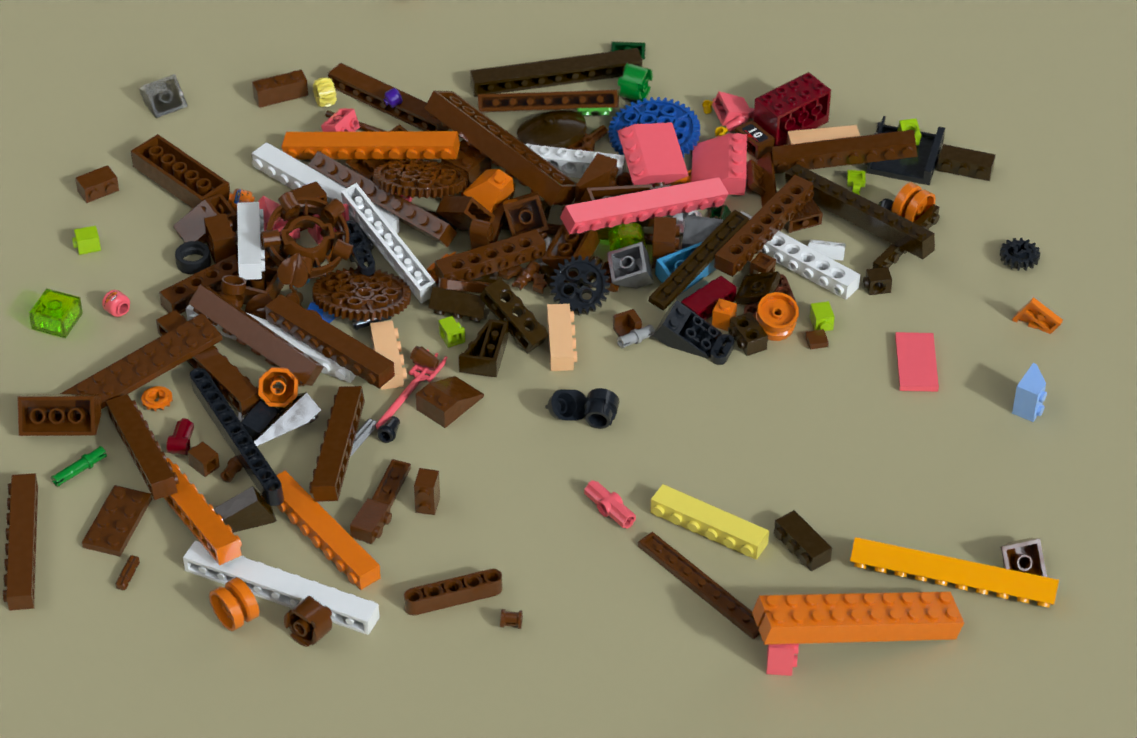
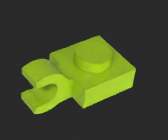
M848 170L847 186L853 187L852 192L860 195V187H865L866 183L865 171Z

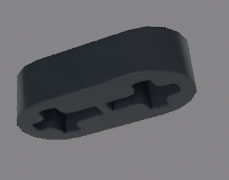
M722 334L717 338L711 349L710 360L712 363L723 365L727 362L734 349V338L731 335Z

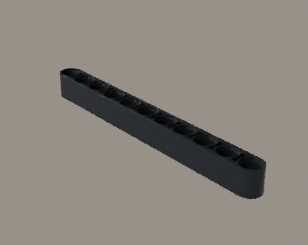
M203 368L192 370L190 372L193 392L266 503L270 506L282 504L284 502L281 481L208 372Z

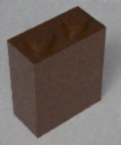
M443 196L436 210L438 214L462 231H470L473 218L493 222L495 218L494 214L474 198L468 196Z

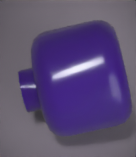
M396 88L384 94L385 99L383 100L385 104H389L392 108L403 102Z

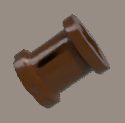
M501 610V628L513 626L522 629L523 610H519V612Z

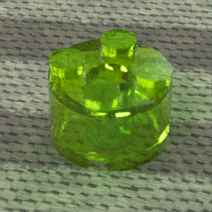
M631 222L626 225L624 223L612 227L608 234L610 252L640 242L646 248L644 231L638 223Z

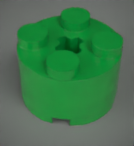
M627 63L624 68L623 77L620 76L618 79V86L620 87L619 96L634 101L639 99L642 102L650 92L651 86H648L649 80L652 81L653 78L652 70Z

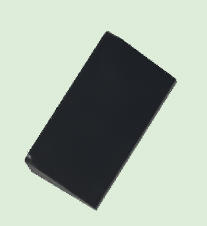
M261 399L241 423L253 438L266 428L280 410L276 407H269Z

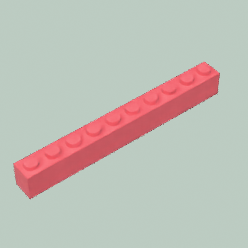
M717 177L566 205L560 218L569 234L583 233L584 231L614 227L621 224L626 225L636 221L642 222L654 217L673 216L683 212L689 213L699 209L720 207L724 204L729 193L721 179Z

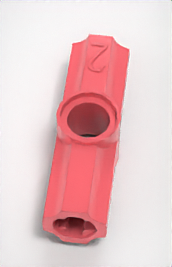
M592 480L584 489V494L597 505L601 515L604 517L610 516L622 528H630L636 520V515L623 504L619 494L616 492L610 493L598 481Z

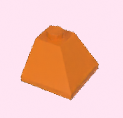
M488 169L462 194L463 196L474 198L492 213L514 191L513 178L500 169Z

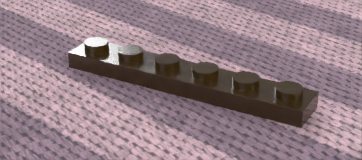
M933 204L914 223L929 230L933 224L936 225L939 221L940 207ZM891 244L873 262V268H889L893 263H897L900 256L906 254L907 251Z

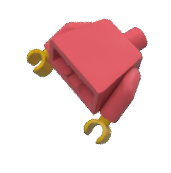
M719 91L713 101L704 100L702 103L705 114L711 113L713 106L722 126H726L716 128L715 136L718 137L747 123L749 118H754V108H750L746 100L740 96Z

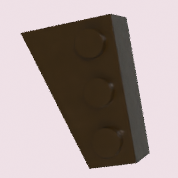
M488 320L477 333L476 339L473 342L471 341L466 351L459 355V372L497 377L509 338L508 321Z

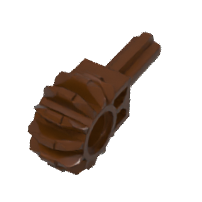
M602 125L589 135L585 133L579 141L565 147V149L594 152L595 142L606 135L608 129L605 125Z

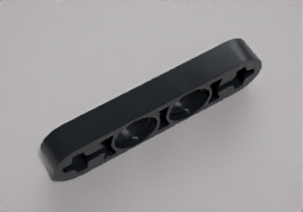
M352 220L346 221L349 229V244L354 246L351 254L359 272L366 276L374 274L376 271L375 260L358 223ZM353 240H359V241H361L360 243H357V244L352 243ZM360 252L366 253V255L359 256L357 254Z

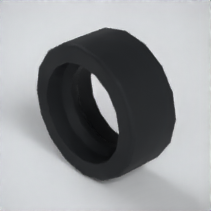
M185 242L176 249V265L183 273L194 275L208 268L211 264L209 247L202 242ZM193 254L203 256L195 261L184 260L185 257Z

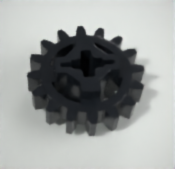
M1013 238L1012 242L1006 240V244H1002L999 256H1001L1000 260L1004 261L1005 266L1010 265V269L1015 267L1017 271H1020V268L1026 271L1028 267L1033 269L1034 265H1038L1040 248L1035 247L1036 243L1030 244L1029 239L1024 241L1023 238H1020V240Z

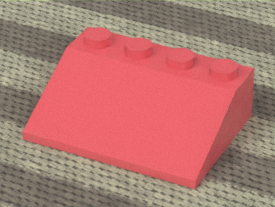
M673 123L633 124L618 130L633 185L652 184V187H654V183L665 182L666 185L689 176Z
M728 133L697 143V146H694V150H692L691 182L719 177L729 195L745 196L747 134Z

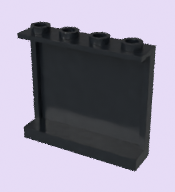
M883 116L882 121L877 124V133L874 134L898 132V127L885 125L886 116ZM938 127L936 134L921 132L920 144L916 146L917 157L865 163V166H868L867 173L930 186L944 142L945 127Z

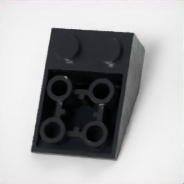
M676 300L667 310L652 336L667 347L708 359L711 349L717 338L722 335V332Z

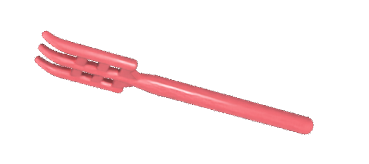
M447 356L444 357L434 371L430 370L432 368L422 367L418 364L412 367L409 375H413L414 379L376 423L375 427L377 429L395 414L418 386L419 382L425 380L431 382L445 365Z

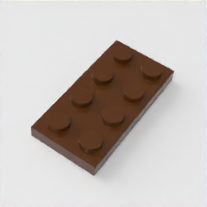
M114 485L83 539L82 547L120 557L152 500L151 493Z

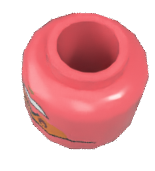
M111 290L104 296L102 306L112 316L121 317L129 311L130 299L119 290Z

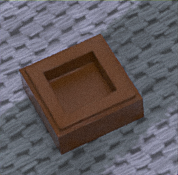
M824 329L806 332L805 337L810 349L828 347L829 342Z

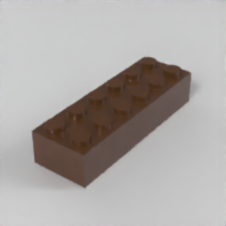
M159 134L131 150L132 164L135 169L194 209L204 199L220 193L228 201L230 194L229 182Z

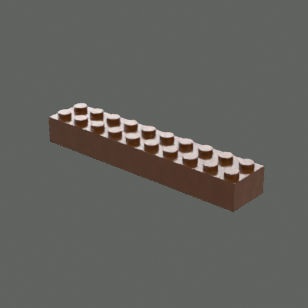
M433 90L424 108L432 118L440 120L444 127L457 131L458 136L464 138L469 146L480 150L479 153L492 159L493 164L504 168L506 174L516 177L518 182L523 186L529 187L531 192L538 191L539 196L544 199L546 204L550 206H563L573 202L577 184L575 181L454 91Z

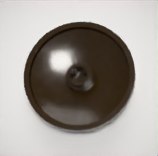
M569 110L541 113L529 118L519 126L517 138L524 144L565 148L576 143L585 135L587 131L586 120L581 114Z

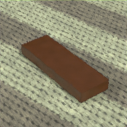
M392 459L372 499L390 505L391 508L411 469V463Z

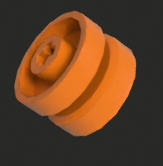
M910 182L902 187L897 194L891 211L914 223L935 204L936 198L933 193L925 189L922 190L920 186Z
M773 292L765 295L760 300L755 319L768 335V340L780 341L792 335L799 316V308L791 296L785 293Z
M238 577L225 583V588L220 586L209 594L210 603L216 616L230 631H235L242 627L244 621L250 622L259 616L260 611L256 598L246 583Z

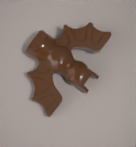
M530 261L525 268L517 265L498 271V277L506 280L518 276L513 282L512 287H517L520 291L531 281L534 282L533 291L543 294L544 288L547 287V282L544 281L545 274H539L541 266L536 261Z

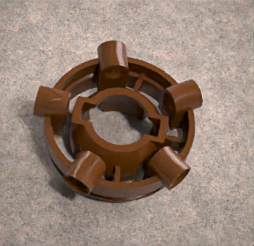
M291 191L284 193L278 198L280 206L271 214L266 231L260 232L262 247L267 248L270 258L277 267L284 261L278 254L279 249L285 260L290 257V254L300 253L307 266L308 279L324 276L333 271L342 259L348 260L354 246L349 244V229L342 216L345 207L341 201L334 198L328 203L313 197L295 198ZM308 213L317 214L320 216V219L315 216L308 215ZM281 219H283V221L289 220L283 227V229H281L280 234L278 229L273 230L275 225ZM315 224L322 228L320 234L323 240L313 248L302 247L295 241H287L286 238L296 228L308 227L313 229ZM334 240H337V242H336V244H335V246H334V248H333V250H332L333 242H334ZM331 254L330 263L321 266L325 262L326 255L329 256Z

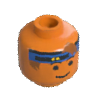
M237 188L233 194H229L228 203L237 212V203L254 202L255 197L252 196L251 191Z

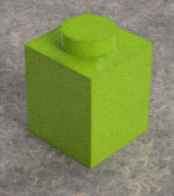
M96 225L74 229L75 237H72L74 248H78L79 255L101 251Z
M829 301L811 303L809 317L814 331L823 329L825 331L833 330L835 316Z

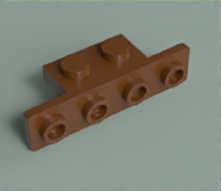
M770 151L759 158L757 163L751 159L746 164L748 187L751 191L761 196L762 207L777 193L773 155Z

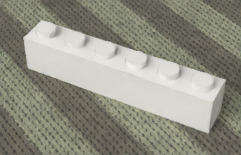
M259 202L237 203L239 277L245 280L262 279V272L265 271V248L262 247L260 232L264 231L263 209H260Z

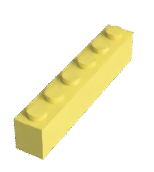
M662 484L651 498L650 513L666 519L675 525L684 527L691 532L702 535L709 540L718 542L727 548L736 550L745 556L757 560L768 545L769 530Z

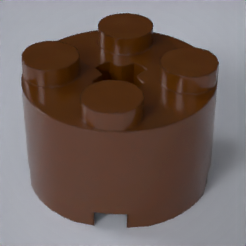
M307 596L285 614L284 625L286 629L290 628L292 632L290 636L298 644L305 647L313 646L331 631L332 611L329 607L323 606L314 600L313 597Z

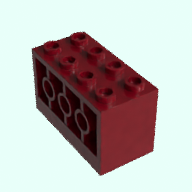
M807 72L755 98L753 121L775 138L774 146H783L787 144L788 131L816 129L829 122L831 89Z

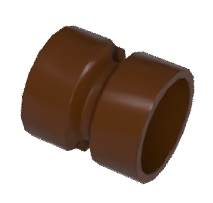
M235 275L222 277V291L220 295L237 307L242 308L246 280Z

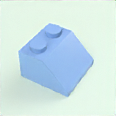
M1035 363L1030 366L1016 387L1012 414L1034 422L1037 416L1042 415L1045 408L1042 404L1047 396V392H1045L1046 382Z

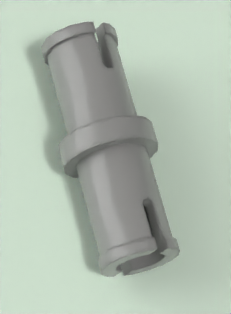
M647 325L638 330L633 329L630 333L618 337L617 343L622 349L634 343L639 344L642 340L652 337L655 330L652 325Z

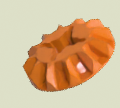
M155 386L144 391L141 400L143 406H146L148 410L153 408L156 412L157 409L164 410L165 406L169 407L173 397L172 392L168 388Z

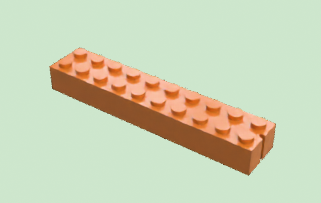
M951 592L759 595L752 611L756 625L760 627L759 633L764 645L956 640L964 625Z

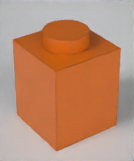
M719 299L713 309L712 326L728 331L730 318L736 317L737 303Z

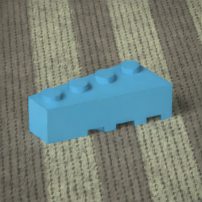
M702 242L657 259L655 275L660 282L663 283ZM715 259L683 290V292H685L687 289H689L697 282L705 278L707 275L712 273L714 270H716L714 268Z

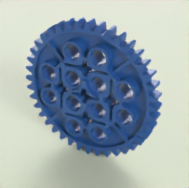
M651 97L650 101L644 98L643 102L638 99L637 104L631 102V106L625 105V109L620 108V112H616V116L612 117L608 131L611 147H614V151L618 152V155H624L618 130L633 124L673 123L684 158V153L690 154L689 150H694V146H697L700 136V124L697 115H694V111H690V107L685 108V104L680 105V101L673 103V99L667 101V98L660 100V97L654 100Z

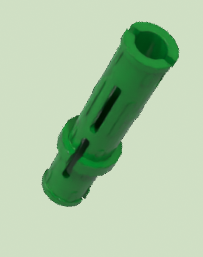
M99 446L89 454H83L81 459L57 474L52 475V482L56 487H59L87 468H93L95 463L107 457L105 449Z

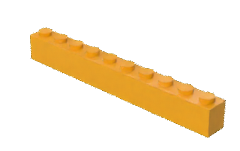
M857 537L854 539L850 562L854 563V567L866 569L868 565L875 567L874 571L886 573L887 570L895 571L894 575L905 578L907 574L915 575V580L927 582V578L934 579L935 584L947 586V583L956 584L955 588L962 590L972 587L976 588V593L988 595V591L996 593V597L1008 599L1009 596L1017 597L1016 601L1028 604L1029 600L1038 601V606L1047 608L1050 607V604H1055L1059 580Z

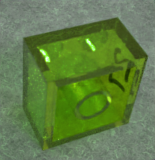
M46 288L29 312L31 328L66 338L83 314L81 299L77 296Z

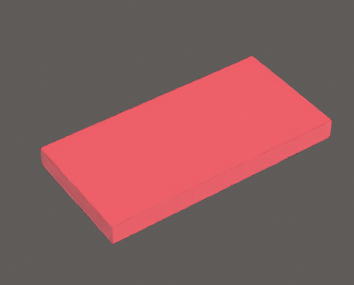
M896 332L895 343L899 390L938 392L939 384L934 334Z

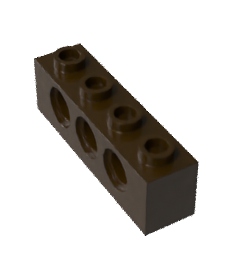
M499 278L484 288L480 299L498 320L508 321V332L527 354L544 343L549 335L546 328L536 320L534 314L514 294L508 283Z

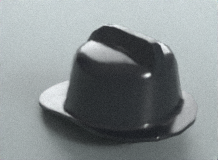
M557 390L550 397L545 408L556 419L564 421L581 420L586 416V396L578 390Z

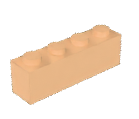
M857 125L788 131L787 145L857 137L860 134Z
M547 304L551 371L574 370V363L577 362V351H573V349H576V338H572V336H575V324H571L574 322V311H570V304Z
M393 320L370 323L373 350L394 362L395 376L383 385L381 390L404 387V379H407L406 367L402 368V365H404L403 354H399L401 352V343L396 340L399 339L398 328H394Z

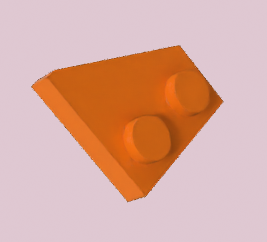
M1034 297L1012 318V321L1016 323L1018 320L1029 323L1028 327L1040 329L1049 334L1057 329L1063 319Z

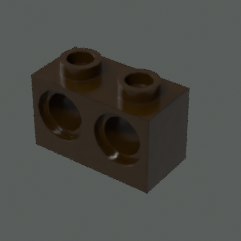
M751 312L730 318L729 335L735 339L739 349L743 350L746 356L767 350L768 335Z

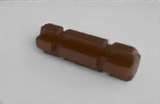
M129 556L128 563L125 564L119 575L120 577L115 583L118 590H125L140 563L138 556Z

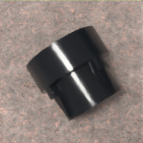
M604 388L591 390L585 402L586 422L591 427L598 429L611 426L620 403L618 396Z

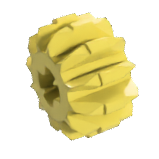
M330 78L315 80L313 92L317 105L319 107L335 105L337 94Z

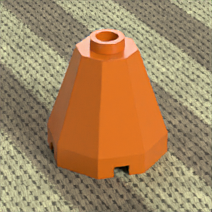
M270 367L259 377L258 395L269 407H286L298 395V379L288 368Z

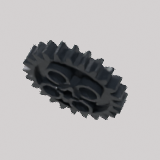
M579 255L578 260L571 256V262L564 259L565 265L563 266L559 263L558 268L560 270L554 269L553 273L556 276H551L553 283H550V288H554L551 290V295H556L553 301H560L559 304H570L571 311H574V313L578 311L579 316H581L582 311L589 315V309L596 312V305L601 308V301H607L604 295H609L610 292L606 289L610 288V283L606 282L609 280V276H604L607 270H600L602 264L595 265L596 259L589 262L588 256L585 260H582L581 255ZM571 271H575L578 273V276L572 278L568 274ZM588 276H594L596 278V281L589 282L586 278ZM579 283H583V286H581V288H577V285H579ZM570 288L573 290V294L566 295L563 291ZM589 293L592 297L589 300H585L582 298V295Z

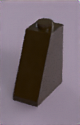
M253 486L214 508L215 513L221 515L224 524L229 525L233 533L277 521L272 506L266 503L262 495Z

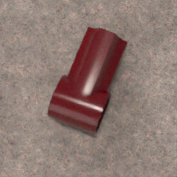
M182 418L180 421H177L173 435H170L167 440V453L188 455L190 439L194 430V423L189 419Z

